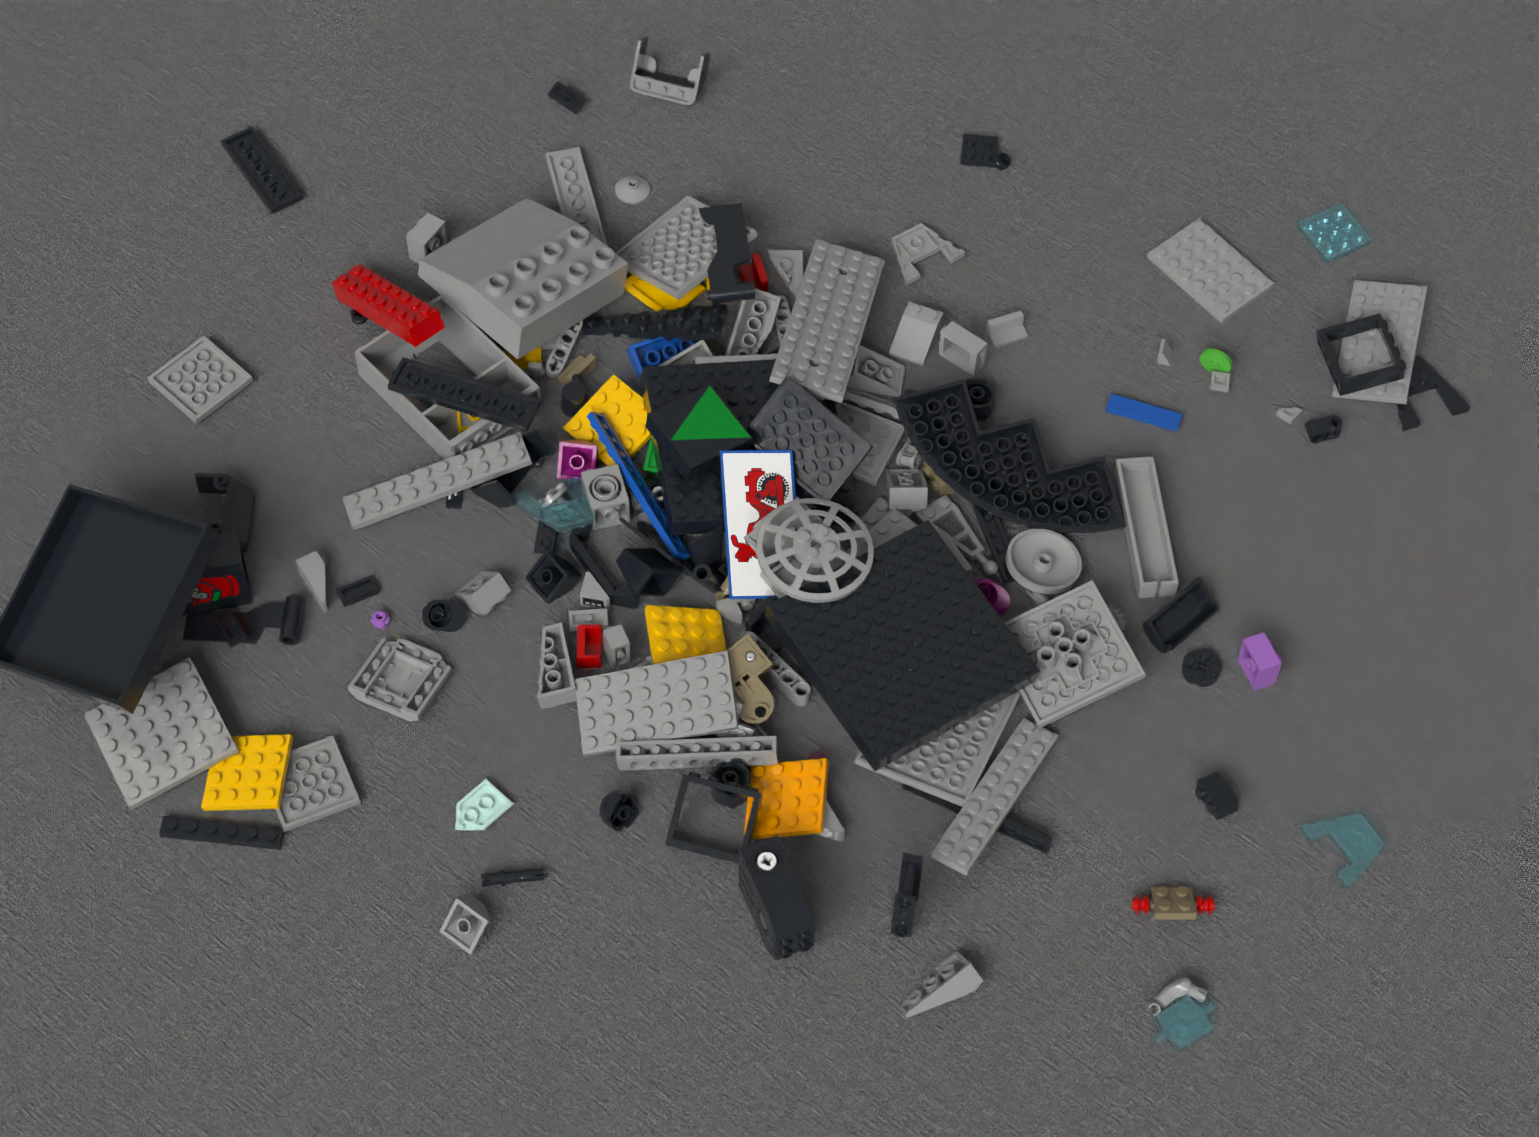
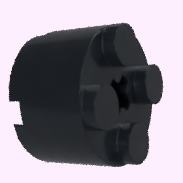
M976 377L966 380L977 421L989 419L995 405V387L991 386L983 378Z
M738 761L721 762L711 772V777L721 779L720 783L727 785L728 781L740 784L739 788L747 789L748 786L751 787L749 770ZM710 787L713 799L718 804L730 809L736 808L748 799L747 796Z

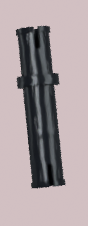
M543 867L508 872L500 870L499 873L481 874L483 887L544 881Z

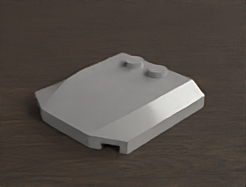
M382 638L348 685V691L357 700L407 721H417L450 675L451 667L444 663L442 656L437 652L405 639L387 641V639Z

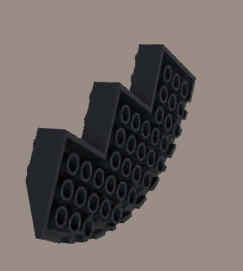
M965 379L892 398L899 419L911 443L927 465L960 496L982 510L1025 527L1047 529L1061 533L1104 532L1126 527L1105 456L1050 470L1035 417L980 431Z

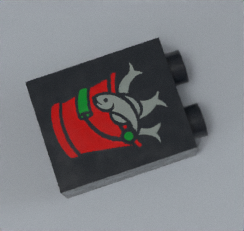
M238 530L220 533L222 536L182 615L208 609L213 611L252 604L248 571Z

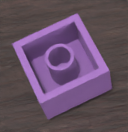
M1264 632L1243 639L1237 660L1254 691L1276 684L1282 660L1280 655L1275 653L1271 639L1267 638Z

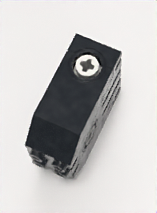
M778 835L739 848L738 887L767 952L777 960L780 958L787 959L799 951L806 952L814 946L815 925L809 903Z

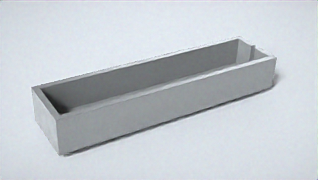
M1154 458L1116 459L1114 477L1120 508L1126 524L1124 529L1137 597L1150 598L1155 597V594H1158L1159 597L1176 596L1179 582Z

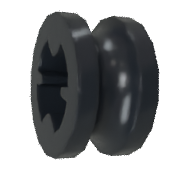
M1000 153L993 158V163L998 170H1004L1011 164L1010 158L1006 153Z
M352 309L351 318L353 323L361 325L367 322V317Z

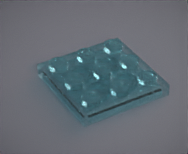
M1342 203L1297 223V228L1326 264L1366 247L1372 241Z

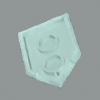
M485 779L456 804L455 830H485L512 807L514 803L491 782Z

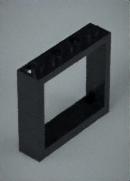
M1380 313L1316 331L1317 344L1340 396L1404 379L1405 361L1400 359L1399 348L1394 346L1393 334L1388 332L1387 321L1382 319ZM1378 328L1394 365L1345 379L1329 342Z
M690 771L689 775L683 774L665 845L740 864L739 855L674 839L688 783L691 782L754 798L742 847L750 845L752 842L763 794L759 793L758 788L748 786L747 789L739 788L740 784L730 781L726 785L720 783L721 779L710 776L708 780L700 778L701 774Z

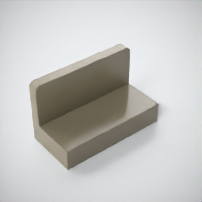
M591 353L586 358L579 355L557 376V380L565 385L572 382V375L579 374L581 376L580 383H582L597 368L596 356Z

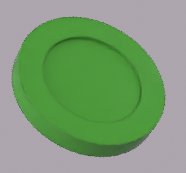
M1205 349L1200 355L1201 365L1210 372L1228 373L1232 368L1230 357L1218 349Z

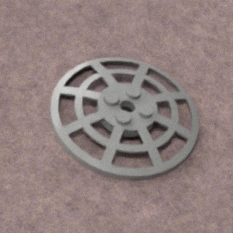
M817 498L794 500L775 509L761 525L756 543L759 566L770 583L792 598L813 603L839 600L856 591L869 575L874 556L870 533L858 516L838 503ZM819 504L831 508L829 512L820 510L804 511L801 505ZM793 507L796 514L788 517L781 526L769 524L778 513L787 508ZM838 510L852 518L862 530L852 531L842 519L836 516ZM808 515L824 516L825 519L822 524L811 523ZM798 518L803 524L797 531L786 528ZM832 521H836L846 532L836 534L830 528ZM765 531L777 533L775 537L776 554L765 558L763 553ZM782 535L793 538L792 547L782 551ZM866 537L868 559L866 565L856 559V538ZM850 539V555L839 550L840 541ZM816 542L819 543L821 547L816 549L813 548L811 544ZM795 555L798 561L802 563L800 569L798 570L792 566L786 558ZM837 557L846 562L837 571H832L830 564ZM780 561L787 571L796 576L792 587L780 580L770 569L769 565ZM851 566L862 571L854 582L839 590L836 578L845 574ZM809 567L823 568L825 575L807 574ZM803 580L812 582L828 581L831 592L810 593L799 589Z

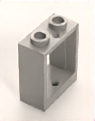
M953 321L941 329V337L938 344L939 355L972 376H975L985 365L987 342Z

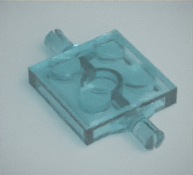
M1187 996L1155 1016V1021L1161 1027L1162 1032L1153 1036L1154 1042L1156 1041V1044H1159L1168 1039L1179 1052L1213 1032L1214 1027L1208 1021L1207 1014L1216 1009L1215 1005L1210 1002L1201 1008L1195 1004L1190 996Z

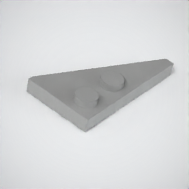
M768 250L769 259L796 299L803 280V250Z

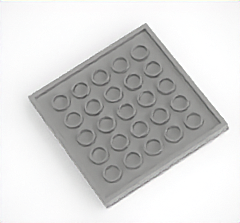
M687 195L618 250L616 254L628 263L627 272L678 300L684 297L708 277V267L717 252L714 225L704 222L699 213V208L709 206ZM745 225L749 244L758 235L756 230Z
M190 657L152 677L133 714L105 704H101L84 714L131 810L239 752Z

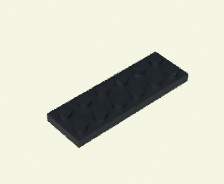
M252 126L221 140V145L271 214L303 200L302 194Z

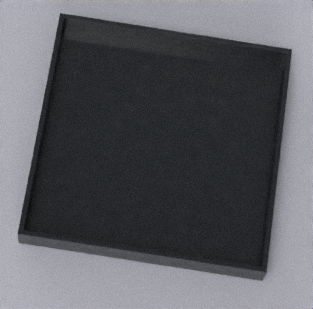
M776 359L642 367L640 383L646 414L648 415V413L711 384L747 429L780 385L769 381ZM825 399L822 404L838 416L835 401ZM651 435L670 536L706 533L719 525L723 526V532H725L721 464L687 482L672 462L666 450ZM751 445L750 450H758L753 445ZM851 475L832 502L842 505L858 516L860 509ZM794 480L796 498H815ZM806 504L811 510L829 512L831 508L819 504ZM838 510L836 516L845 523H856L848 515ZM819 516L824 521L825 517ZM833 520L831 524H838V523Z
M69 484L0 618V668L133 714L222 535L207 524Z
M929 520L874 548L873 563L869 575L864 583L850 595L839 600L823 603L801 601L785 595L768 604L764 615L875 772L1036 682L1040 673L1039 668ZM868 552L856 559L866 565ZM840 566V567L834 569L833 572L837 571V570L840 569L842 566ZM851 566L845 574L836 578L839 590L854 582L862 571ZM828 581L810 582L799 589L810 593L831 592Z

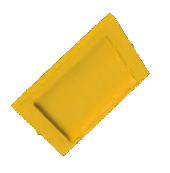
M633 274L625 282V290L655 312L662 309L675 310L680 307L685 308L705 291V287L699 283L678 300Z

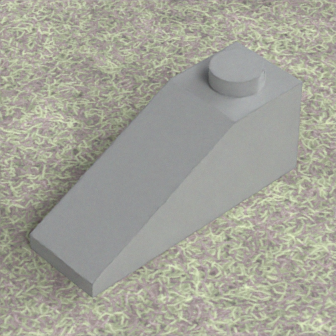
M314 551L295 561L299 574L323 612L328 611L326 572L328 564L324 556L320 557L318 552Z

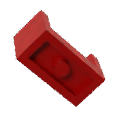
M578 625L577 668H601V625Z

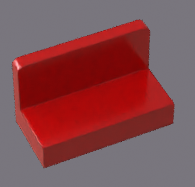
M759 253L752 254L751 264L738 267L742 282L754 281L756 289L768 292V278Z

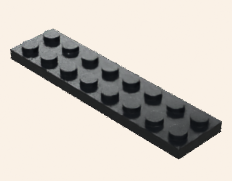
M404 357L388 383V390L524 432L528 431L541 406V399Z

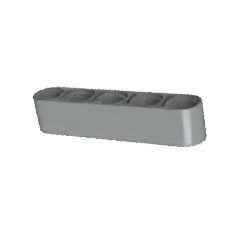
M750 631L742 633L740 639L748 633L772 662L773 668H778L777 670L771 669L765 676L795 705H807L810 701L811 691L809 684L755 633Z

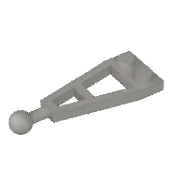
M946 495L929 504L927 509H922L916 513V519L920 523L929 520L939 535H942L945 531L936 526V524L953 514L963 531L954 537L950 535L949 537L959 551L971 561L977 559L983 565L985 574H996L998 571L997 563L993 560H988L983 555V546L958 507ZM968 538L975 550L971 551L961 542Z

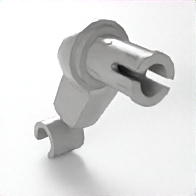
M1182 977L1167 985L1155 997L1156 1002H1149L1146 1009H1150L1151 1006L1155 1005L1156 1010L1151 1015H1158L1161 1010L1160 1007H1166L1173 1000L1183 995H1188L1203 1002L1206 998L1204 994H1207V990L1192 984L1190 978Z

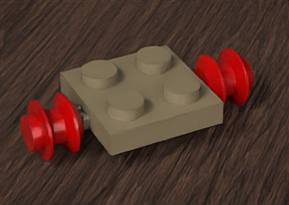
M1184 886L1151 887V900L1147 894H1145L1144 898H1139L1136 894L1135 898L1131 900L1132 911H1135L1136 915H1138L1139 911H1144L1145 915H1147L1150 909H1153L1155 919L1196 920V911L1199 915L1203 911H1207L1208 915H1210L1211 911L1215 910V900L1211 899L1210 895H1208L1207 899H1203L1199 895L1195 903L1192 887Z

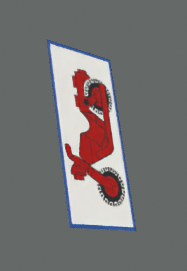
M792 450L720 451L729 598L763 599L768 596L778 598L760 577L762 570L757 560V554L745 541L744 537L754 530L753 527L758 521L778 506L791 502L796 498ZM791 527V528H790L791 530H794V531H797V530H798L796 527Z

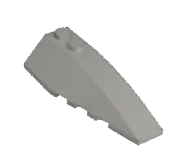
M755 288L756 299L739 302L724 356L757 354L772 330L781 297Z

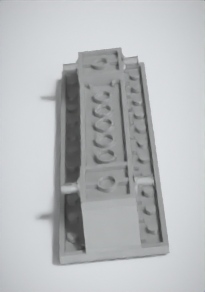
M815 240L770 376V382L781 384L786 376H790L821 403L825 399L842 403L883 269L884 259L827 243L826 241Z

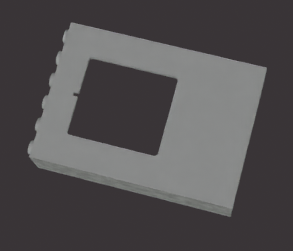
M440 295L428 304L438 309L445 326L444 329L417 347L387 330L373 338L366 345L359 347L355 351L358 374L444 459H448L496 441L514 428L482 418L479 421H471L468 418V414L460 412L461 427H470L458 435L456 413L459 411L436 404L427 409L417 398L388 390V383L403 357L414 360V356L419 357L438 343H442L476 376L473 379L541 399L540 387L461 311Z

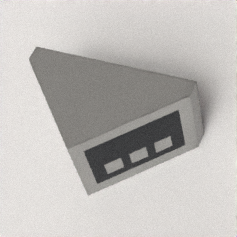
M590 571L586 572L580 592V606L597 609L607 608L608 610L610 609V598Z

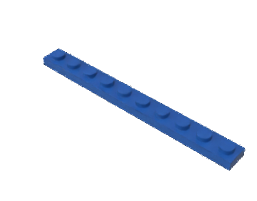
M591 411L587 415L591 427L597 432L599 440L605 445L608 455L614 460L616 465L618 464L620 472L625 478V483L630 486L633 496L641 504L643 512L647 514L651 525L658 532L660 540L666 545L669 555L675 559L686 560L690 556L688 550L678 535L670 536L667 517L605 415Z

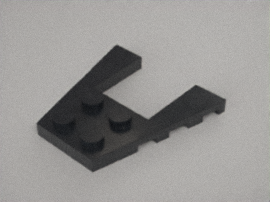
M1420 356L1416 357L1408 397L1436 389L1452 416L1468 412L1470 406ZM1408 400L1407 404L1395 403L1403 432L1420 426L1421 422Z

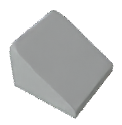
M1162 338L1157 362L1158 364L1170 366L1173 350L1166 339Z

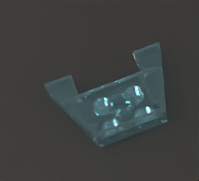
M1361 813L1339 817L1328 822L1324 820L1312 825L1303 824L1300 827V831L1310 843L1328 834L1351 865L1336 874L1337 879L1346 890L1355 883L1385 846V843Z

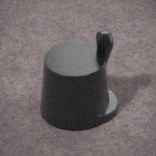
M579 374L572 375V382L565 384L562 388L561 410L569 417H574L589 401L586 389L580 383L581 376Z

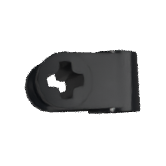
M1331 415L1324 418L1311 419L1304 426L1310 442L1320 443L1326 440L1337 439L1340 436V428L1343 422L1339 416Z

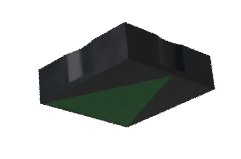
M711 384L648 413L645 425L657 443L669 454L672 462L687 482L721 464L720 451L750 450L753 437Z

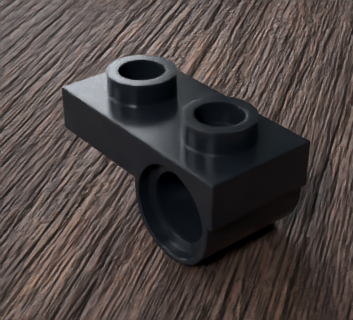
M540 515L534 553L543 554L546 549L554 553L556 538L560 529L559 517Z

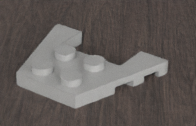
M922 223L891 238V243L906 285L920 279V273L913 264L939 251L951 263L965 257L964 250L961 248L958 250L953 246V243L944 241L939 237V234Z

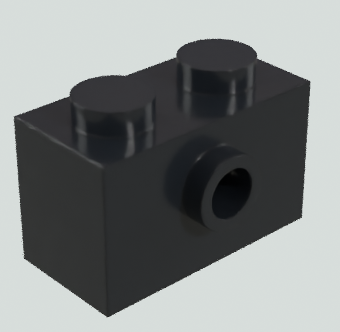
M1217 771L1196 780V797L1198 800H1202L1208 813L1212 814L1216 820L1238 811V797Z

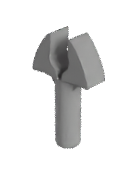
M528 362V368L522 369L528 376L532 375L534 379H538L545 374L542 363Z

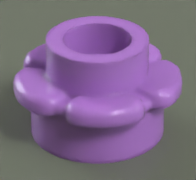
M376 611L372 614L371 623L376 628L383 629L388 625L390 617L386 611Z

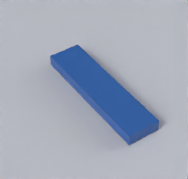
M1111 394L1106 407V412L1175 432L1179 428L1183 415Z

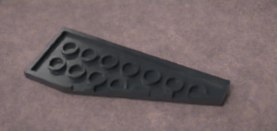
M713 304L712 306L698 305L693 308L680 307L675 310L662 309L656 312L643 311L637 314L625 313L618 316L607 315L599 318L589 317L583 320L582 333L583 335L596 336L612 333L613 337H620L621 334H626L628 338L653 340L658 337H665V340L672 341L673 338H680L682 342L723 338L728 309L727 304Z

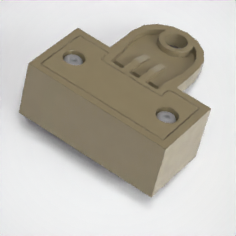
M747 633L726 651L730 655L735 699L745 703L740 719L754 725L767 721L773 713L774 699L770 691L760 680L763 675L773 668V664ZM758 707L766 709L767 713L762 718L755 715V710Z

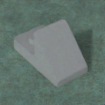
M726 598L716 601V610L720 612L721 617L738 624H742L741 611H748L755 607V599Z

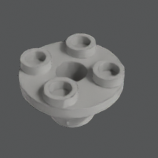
M563 481L560 482L555 488L549 489L545 493L546 496L536 501L534 506L538 511L548 506L552 511V516H563L570 509V501L565 500L561 495L568 486Z

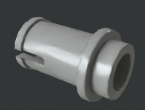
M1029 589L1026 590V593L1035 601L1036 607L1049 601L1047 595L1029 591Z

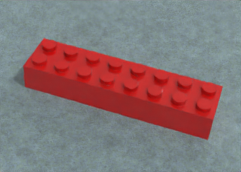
M361 264L354 266L350 271L340 275L331 282L340 302L414 347H417L445 328L438 309Z

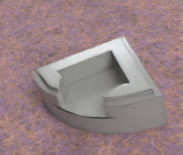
M1283 407L1277 411L1276 416L1291 425L1302 414V409L1298 407Z

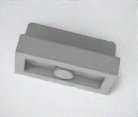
M1022 311L988 320L986 332L995 348L1028 338V334L1023 326L1024 315Z

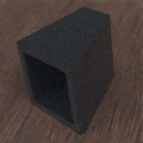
M624 548L616 559V563L634 596H665L683 572L679 566L675 565L655 548Z

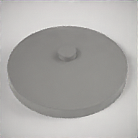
M1029 529L1017 534L1011 540L1006 552V565L1012 577L1023 587L1041 594H1058L1069 590L1077 582L1082 570L1081 556L1073 543L1061 534L1047 529Z

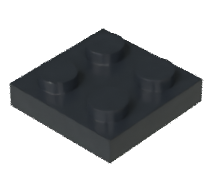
M963 134L960 165L995 168L993 158L997 154L998 137Z

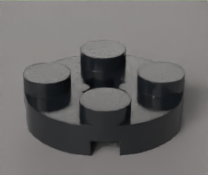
M1206 648L1195 650L1184 657L1182 675L1187 682L1192 685L1193 683L1198 684L1199 687H1208L1218 680L1221 673V663L1211 650ZM1198 666H1204L1205 671H1202L1201 669L1198 670Z

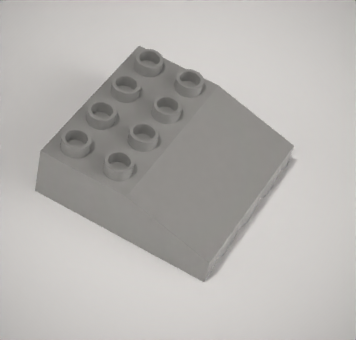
M525 198L419 260L418 276L515 358L520 359L622 296L625 289L628 263L578 222Z

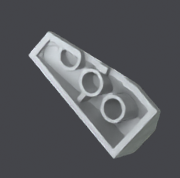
M956 950L936 967L937 972L932 977L927 976L923 981L924 986L921 989L914 990L898 1009L908 1018L974 992L983 983V980L972 964Z

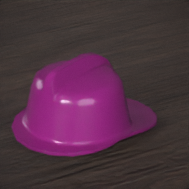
M979 578L974 581L998 615L1004 614L1008 610L1010 597L1004 588L986 578Z

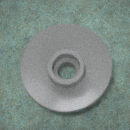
M630 175L623 177L617 182L615 193L618 199L624 203L638 204L648 198L650 185L644 178Z

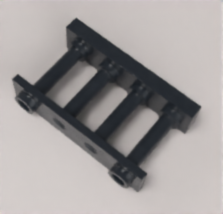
M903 853L898 893H895L891 934H895L898 937H911L915 902L918 901L924 856Z

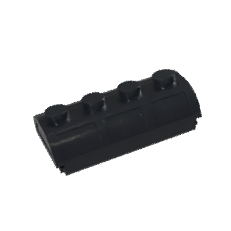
M1198 577L1167 604L1162 606L1154 615L1143 622V630L1158 651L1167 653L1176 648L1217 613L1219 606L1215 604L1201 578Z

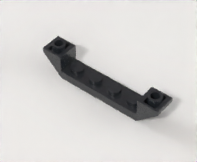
M580 515L576 516L569 537L572 553L586 572L590 571L610 598L611 605L631 609L638 608L639 596L633 595L628 584L616 589L614 584L606 579L604 570L596 565L595 557L592 554L589 555L584 541L590 539L589 530L591 528L586 520L583 521Z

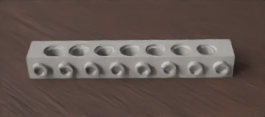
M776 736L617 742L616 761L619 771L715 767L724 761L725 763L738 761L745 766L778 764V742Z

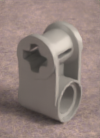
M909 437L903 448L899 451L896 463L898 466L905 465L913 470H917L923 458L911 443Z

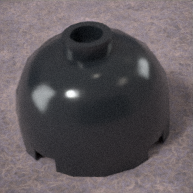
M624 790L611 791L603 798L600 804V817L609 828L620 832L624 826L628 828L635 821L639 808L636 807V802L639 803V800L635 795Z

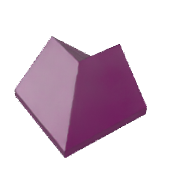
M583 439L560 441L557 478L582 481L581 472L597 469L598 446Z

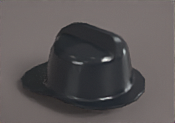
M437 599L428 602L424 609H422V620L429 629L455 632L465 624L466 612L459 603Z

